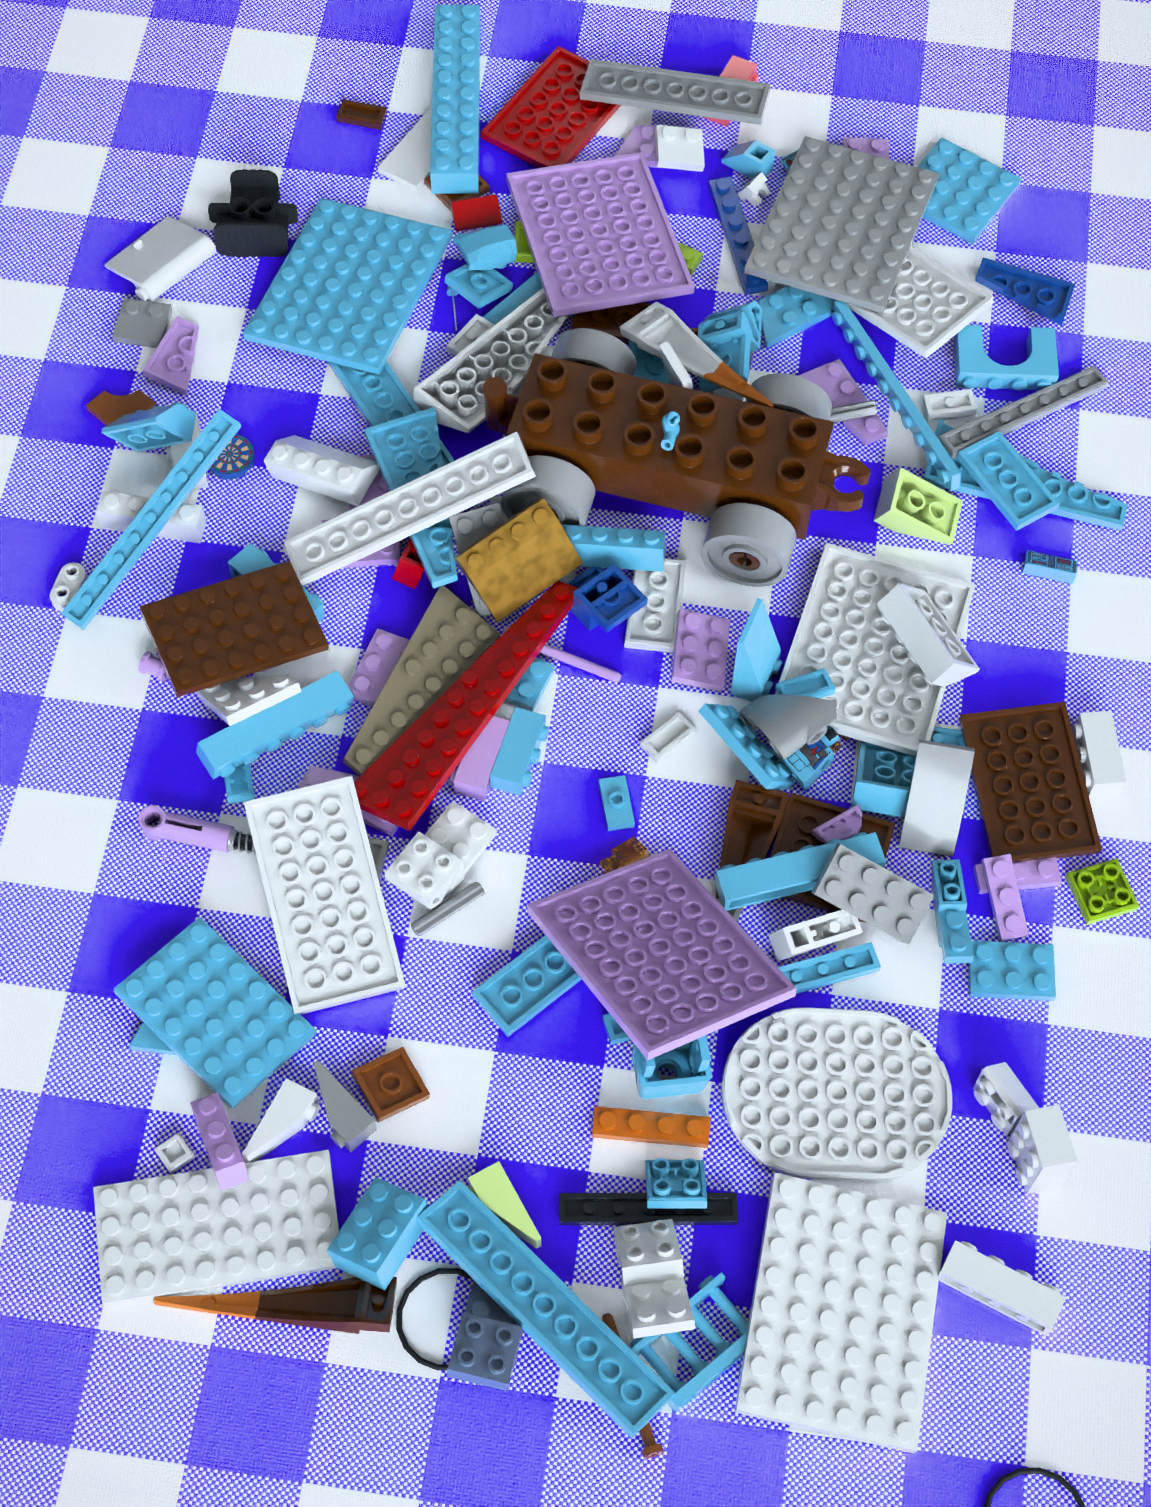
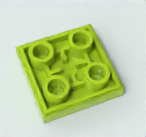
M1117 858L1071 871L1065 875V879L1086 925L1138 910L1140 907Z

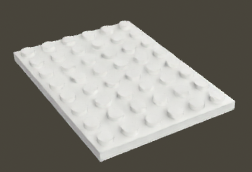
M826 543L779 683L825 668L836 690L835 694L821 699L837 702V718L827 728L831 726L837 734L916 756L919 739L931 740L946 686L931 685L926 682L922 676V669L909 658V651L906 646L900 643L894 636L895 630L881 617L880 613L882 611L877 606V603L898 583L925 590L960 640L976 584Z
M774 1173L734 1412L913 1454L918 1451L947 1213Z

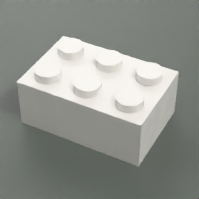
M1060 1104L1025 1111L1007 1142L1011 1158H1015L1018 1169H1016L1018 1183L1020 1186H1024L1026 1195L1060 1188L1078 1161Z

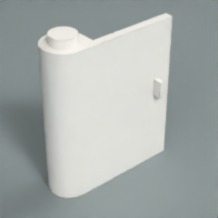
M167 216L104 265L106 269L134 283L136 287L135 293L140 300L153 302L215 254L216 248L205 234Z

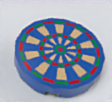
M235 434L208 470L220 479L232 480L244 476L249 468L251 470L255 462V452L252 443L247 438Z

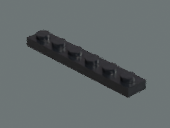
M559 1193V1225H633L673 1219L674 1225L738 1224L737 1193H707V1208H647L646 1193Z

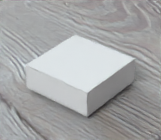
M179 1132L154 1148V1151L170 1174H173L196 1158Z

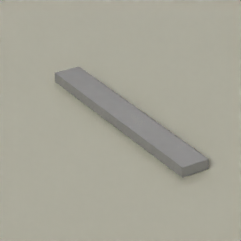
M1094 365L938 436V439L951 459L955 458L959 451L998 431L1005 435L1108 387L1109 381Z

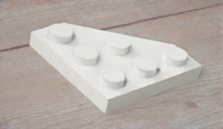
M281 674L238 678L197 691L204 704L231 726L300 693L301 689L299 683L290 675Z

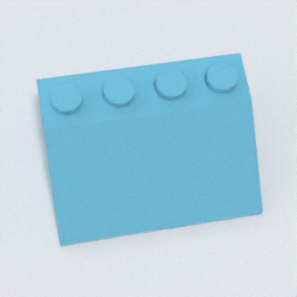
M860 741L851 808L858 804L862 812L881 813L890 817H904L916 756Z

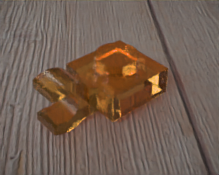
M633 836L611 850L612 856L604 858L599 864L605 870L602 874H606L647 858L650 854L648 849Z

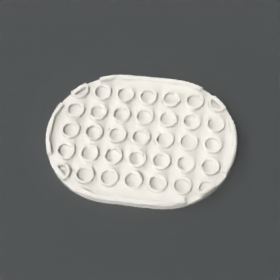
M791 1008L772 1013L770 1016L754 1023L740 1036L725 1064L721 1092L724 1112L734 1135L741 1145L765 1166L796 1178L882 1181L902 1176L914 1170L937 1149L948 1129L951 1119L952 1088L946 1067L932 1048V1044L918 1030L912 1029L896 1017L868 1010Z

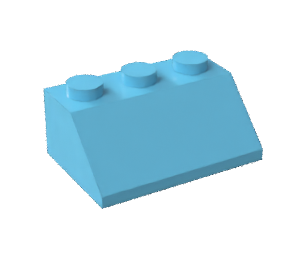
M174 402L168 406H155L153 409L137 410L135 413L123 415L103 427L101 433L136 452L191 442L196 413L189 410L185 404Z

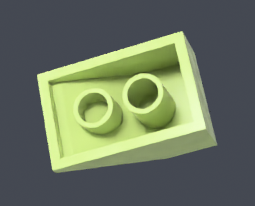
M899 468L884 478L874 522L897 533L951 545L954 541L963 500L909 471Z

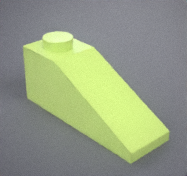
M499 1161L468 1177L469 1189L515 1235L536 1249L541 1246V1236Z

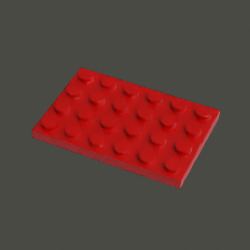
M558 46L481 131V139L537 168L569 164L573 162L621 105L580 99V90L590 61Z

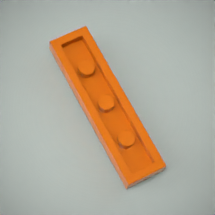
M599 1106L594 1108L592 1138L708 1148L710 1117Z

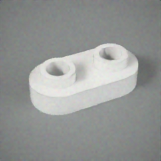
M68 563L61 568L50 592V600L55 609L63 611L87 580L85 568L81 564ZM62 593H67L65 596H59Z

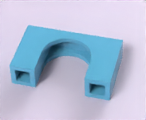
M966 325L954 336L956 387L1041 390L1057 383L1059 370L1055 328L1031 327L1026 342L1027 360L1019 365L1005 366L994 362L986 355L983 348L982 325Z

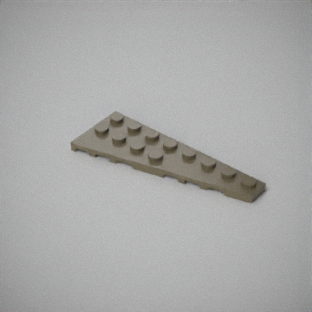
M444 585L439 587L343 759V763L359 777L501 635Z

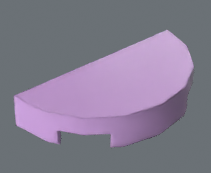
M859 805L853 806L812 830V835L819 841L826 843L832 839H849L859 833L862 826V812Z

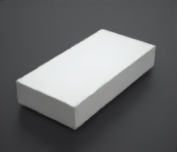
M678 711L640 741L639 747L658 764L696 734L697 728Z

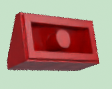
M497 195L451 202V214L456 231L502 224Z

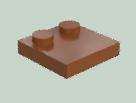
M404 1047L355 1068L351 1073L378 1123L430 1097L427 1087Z

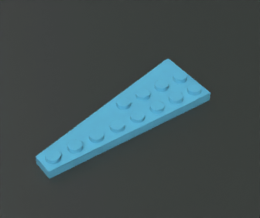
M434 407L364 429L367 442L389 491L443 467L436 410ZM449 518L410 535L433 588L458 581L456 561L453 558L455 554Z
M939 419L935 435L938 438L939 435L955 428L944 424L945 420ZM1021 456L1060 503L1058 509L1049 514L1122 531L1128 504L1102 492L1100 494L1094 493L1083 486L1084 484L1078 481L1075 483L1060 477V473L1046 471L1038 467V463ZM957 457L952 458L961 472L960 488L953 491L990 499ZM927 463L923 479L937 487L950 490L946 483L942 484L939 480L935 467Z

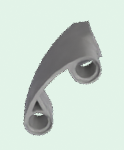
M762 695L741 709L739 713L746 724L754 730L758 727L765 734L776 754L782 760H785L803 747L804 744L812 745L825 735L827 726L837 718V702L800 695Z

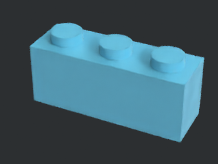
M515 707L490 774L491 788L522 796L525 787L529 788L533 777V772H530L532 765L538 764L541 755L540 743L541 741L546 742L549 733V726H546V715Z

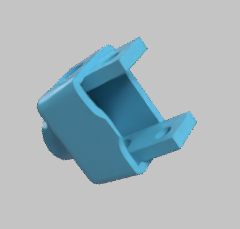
M707 1036L700 1037L650 1060H647L633 1043L632 1062L639 1097L642 1099H652L702 1092L712 1077ZM660 1068H669L674 1071L677 1078L661 1080L657 1071Z

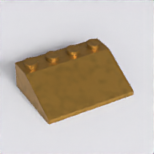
M544 498L537 499L453 557L496 622L501 621L583 564L562 525Z

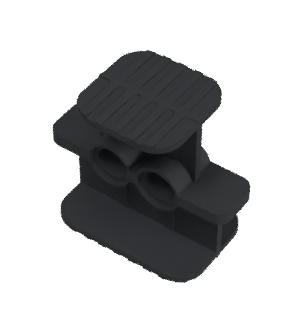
M262 169L235 170L230 175V203H210L208 205L209 220L216 223L213 233L217 251L221 255L228 257L285 256L288 253V225L298 222L297 206L292 203H278L280 200L278 177L274 172Z

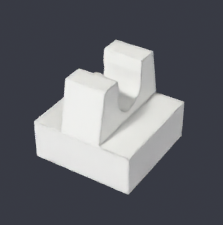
M761 172L752 178L737 193L738 197L742 201L747 199L754 206L760 204L763 200L759 197L758 193L763 198L770 193L769 188L765 184L767 181L765 175Z

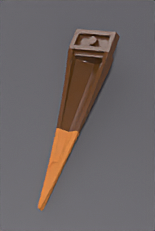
M357 1277L313 1285L256 1292L158 1296L153 1298V1302L159 1306L359 1334L360 1330L389 1333L397 1289V1277L392 1278L385 1290Z

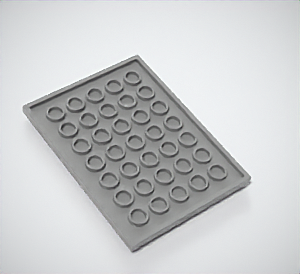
M805 136L745 265L744 273L883 313L935 189L939 173Z

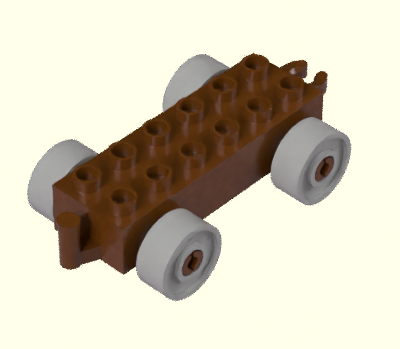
M579 328L566 331L558 337L551 357L534 353L520 396L507 394V385L504 379L499 377L489 378L483 384L486 426L490 430L499 432L504 436L517 432L536 477L504 491L501 498V508L508 519L537 499L544 498L560 524L585 526L595 497V491L709 517L711 519L701 550L702 559L707 567L728 581L745 586L765 587L777 584L786 577L796 538L805 540L813 511L825 509L827 511L851 512L860 509L863 504L864 493L862 491L841 492L835 488L834 481L838 477L848 476L859 485L864 486L868 484L870 468L862 461L852 457L837 456L829 452L834 425L833 421H829L832 412L831 400L821 387L800 376L774 373L756 379L751 386L773 403L774 408L767 407L747 398L746 401H741L634 376L637 362L633 352L626 344L608 333L594 329ZM674 411L680 416V422L678 423L680 433L673 449L667 451L661 447L664 437L662 419L664 415Z

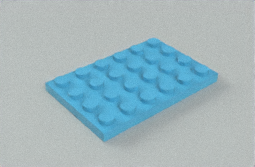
M201 917L197 918L114 988V993L214 1093L218 1092L220 1099L231 1110L317 1035V1030L299 1013L294 1014L293 1007Z

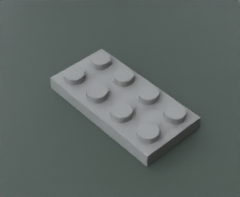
M499 502L449 517L459 553L505 522ZM467 579L476 613L480 617L490 615V611Z
M839 843L836 844L811 892L908 945L934 897L930 892Z

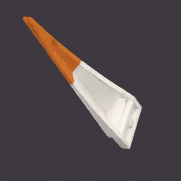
M656 301L620 326L621 335L637 343L638 348L662 359L659 345L667 341L687 371L759 405L774 408L770 400L724 363L691 331L673 310Z

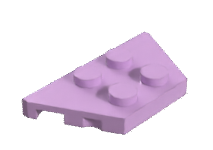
M636 125L614 156L643 152L648 167L659 168L656 161V126Z

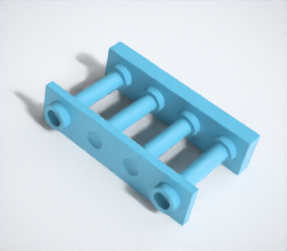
M722 1272L715 1278L712 1275L707 1277L698 1286L700 1291L689 1299L695 1325L717 1350L715 1354L718 1357L710 1364L707 1361L703 1362L678 1332L633 1339L629 1344L632 1347L631 1350L637 1356L641 1354L661 1379L675 1392V1395L668 1402V1405L675 1414L743 1356L746 1348L749 1322L719 1289L725 1280ZM709 1296L740 1331L738 1333L740 1338L733 1344L729 1341L725 1342L697 1309V1306ZM665 1335L693 1368L694 1371L692 1373L695 1377L688 1383H685L683 1380L680 1382L652 1349L651 1345L661 1336Z

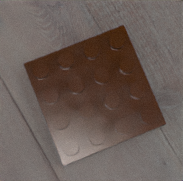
M790 792L770 858L776 853L783 851L788 853L799 851L800 848L807 845H814V847L824 845L825 843L812 835V830L848 809ZM862 813V826L859 833L866 832L870 834L876 832L884 857L886 858L896 823ZM812 890L782 897L831 913L842 910L812 894Z

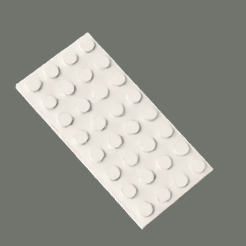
M352 776L244 802L294 1014L299 1013L302 1015L406 988Z
M329 1150L245 1163L249 1181L221 1191L212 1168L93 1187L103 1306L337 1269L327 1252L328 1247L339 1232Z

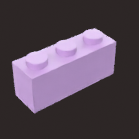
M495 716L492 717L461 760L459 767H456L452 772L450 781L454 784V793L486 801L491 787L490 774L507 731L509 720Z
M217 1092L190 1102L196 1125L220 1191L249 1181L242 1154L219 1093Z

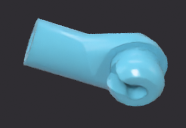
M674 411L664 415L662 419L664 437L661 447L667 451L673 449L680 433L678 425L680 416Z

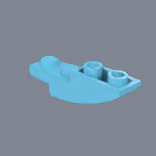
M932 860V887L939 947H942L944 964L972 963L974 954L966 914L967 899L960 860Z

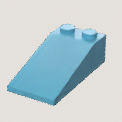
M757 598L738 640L731 695L750 702L759 696L770 695L774 682H771L773 675L778 676L783 661L779 660L781 649L764 602L760 598Z

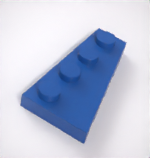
M984 257L975 278V282L1061 326L1075 287V283Z

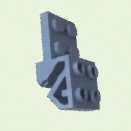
M474 1280L467 1306L462 1314L447 1368V1377L507 1391L520 1348L523 1327L519 1326Z

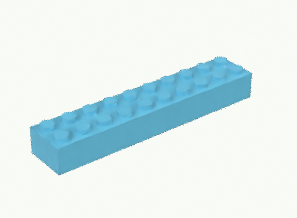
M435 5L430 162L431 194H479L480 5Z

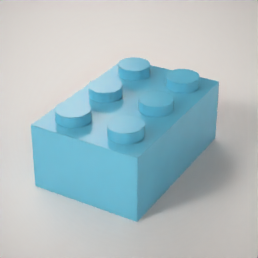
M375 1177L327 1249L335 1267L385 1290L424 1230L418 1224L417 1216L428 1208L425 1199Z

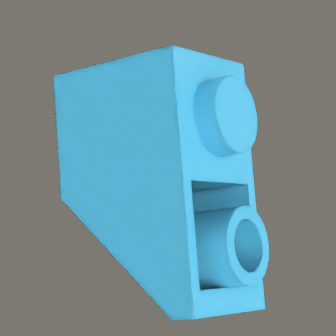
M752 140L735 145L724 156L721 163L750 179L761 172L767 177L773 170L775 150L758 140Z

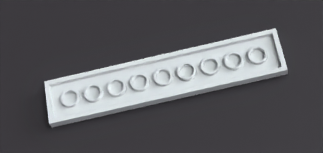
M514 432L284 541V544L301 585H306L532 479L536 475L519 434Z

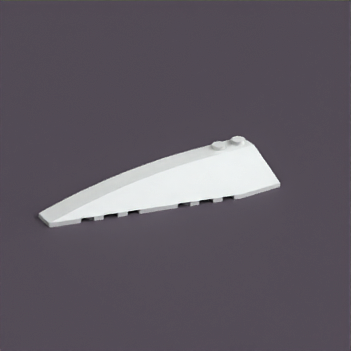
M542 288L414 388V402L420 411L434 407L438 424L470 433L485 420V398L483 394V384L485 381L493 377L502 378L507 385V394H512L528 372L534 353H542L569 315L553 317L544 289Z

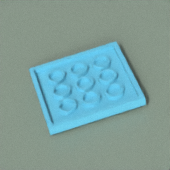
M941 137L917 166L939 173L937 184L923 218L974 244L1020 186L1022 178Z

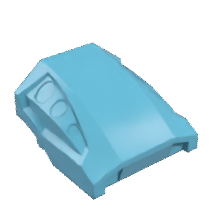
M507 225L461 233L454 236L452 241L457 245L467 262L468 270L503 269L507 266V263H512L516 260V241Z

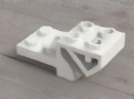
M452 801L425 835L418 831L385 871V878L429 909H432L442 902L444 896H450L456 891L465 879L464 874L497 835V829Z
M673 1219L613 1227L618 1266L622 1267V1291L625 1304H627L633 1337L639 1338L695 1329L694 1316L684 1280L683 1259Z

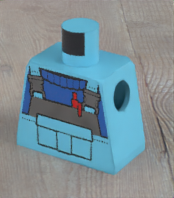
M829 726L827 732L819 741L812 745L804 744L803 747L785 760H782L774 750L773 752L777 760L791 771V776L806 791L833 763L834 754L830 746L840 738L836 731Z

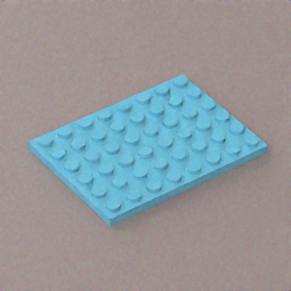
M320 198L243 332L244 340L380 375L453 237L452 230Z

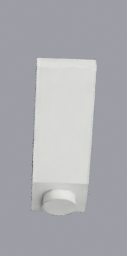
M839 910L784 927L768 936L777 961H781L861 934L863 931L857 917L844 910Z
M286 1078L242 1153L245 1163L259 1160L305 1128L309 1120L313 1121L320 1109L317 1093Z

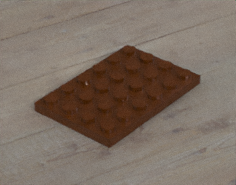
M290 561L140 606L142 618L177 698L317 654L329 648L327 639Z
M1065 701L960 715L959 723L965 747L975 749L971 775L990 857L1011 854L1012 863L1054 857L1056 859L1101 852L1102 846Z

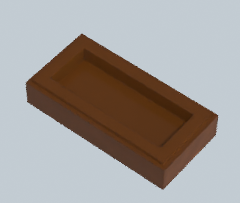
M342 99L336 119L340 123L382 130L387 116V107Z

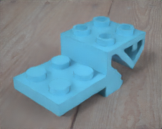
M755 300L712 313L705 317V321L698 325V338L745 381H748L750 352L760 350L762 307ZM700 377L699 388L703 392L723 388Z

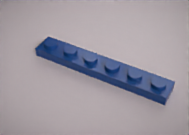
M732 177L709 180L708 188L744 295L768 291L769 285L766 279L744 273L745 265L755 244Z

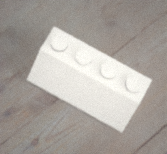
M296 435L276 440L264 459V463L272 478L355 506H359L380 470L375 461Z
M898 583L877 603V606L882 611L880 613L881 617L895 630L894 636L900 643L906 646L909 651V658L919 665L923 671V678L929 684L945 687L980 670L925 590Z

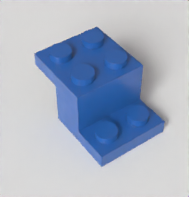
M615 564L606 570L600 567H590L567 583L578 588L573 592V607L570 611L589 631L600 625L606 632H609L648 603V598Z

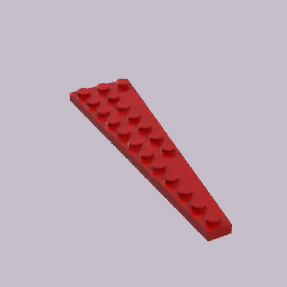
M561 581L554 583L354 781L361 810L408 831L413 828L573 607V592L578 589L577 587Z

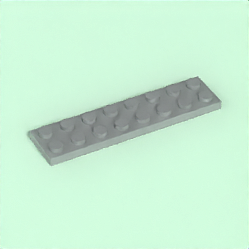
M590 59L580 90V99L761 125L771 92V84Z

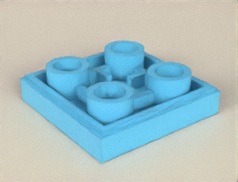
M662 1158L645 1160L647 1208H707L704 1160L692 1158L685 1160H666Z

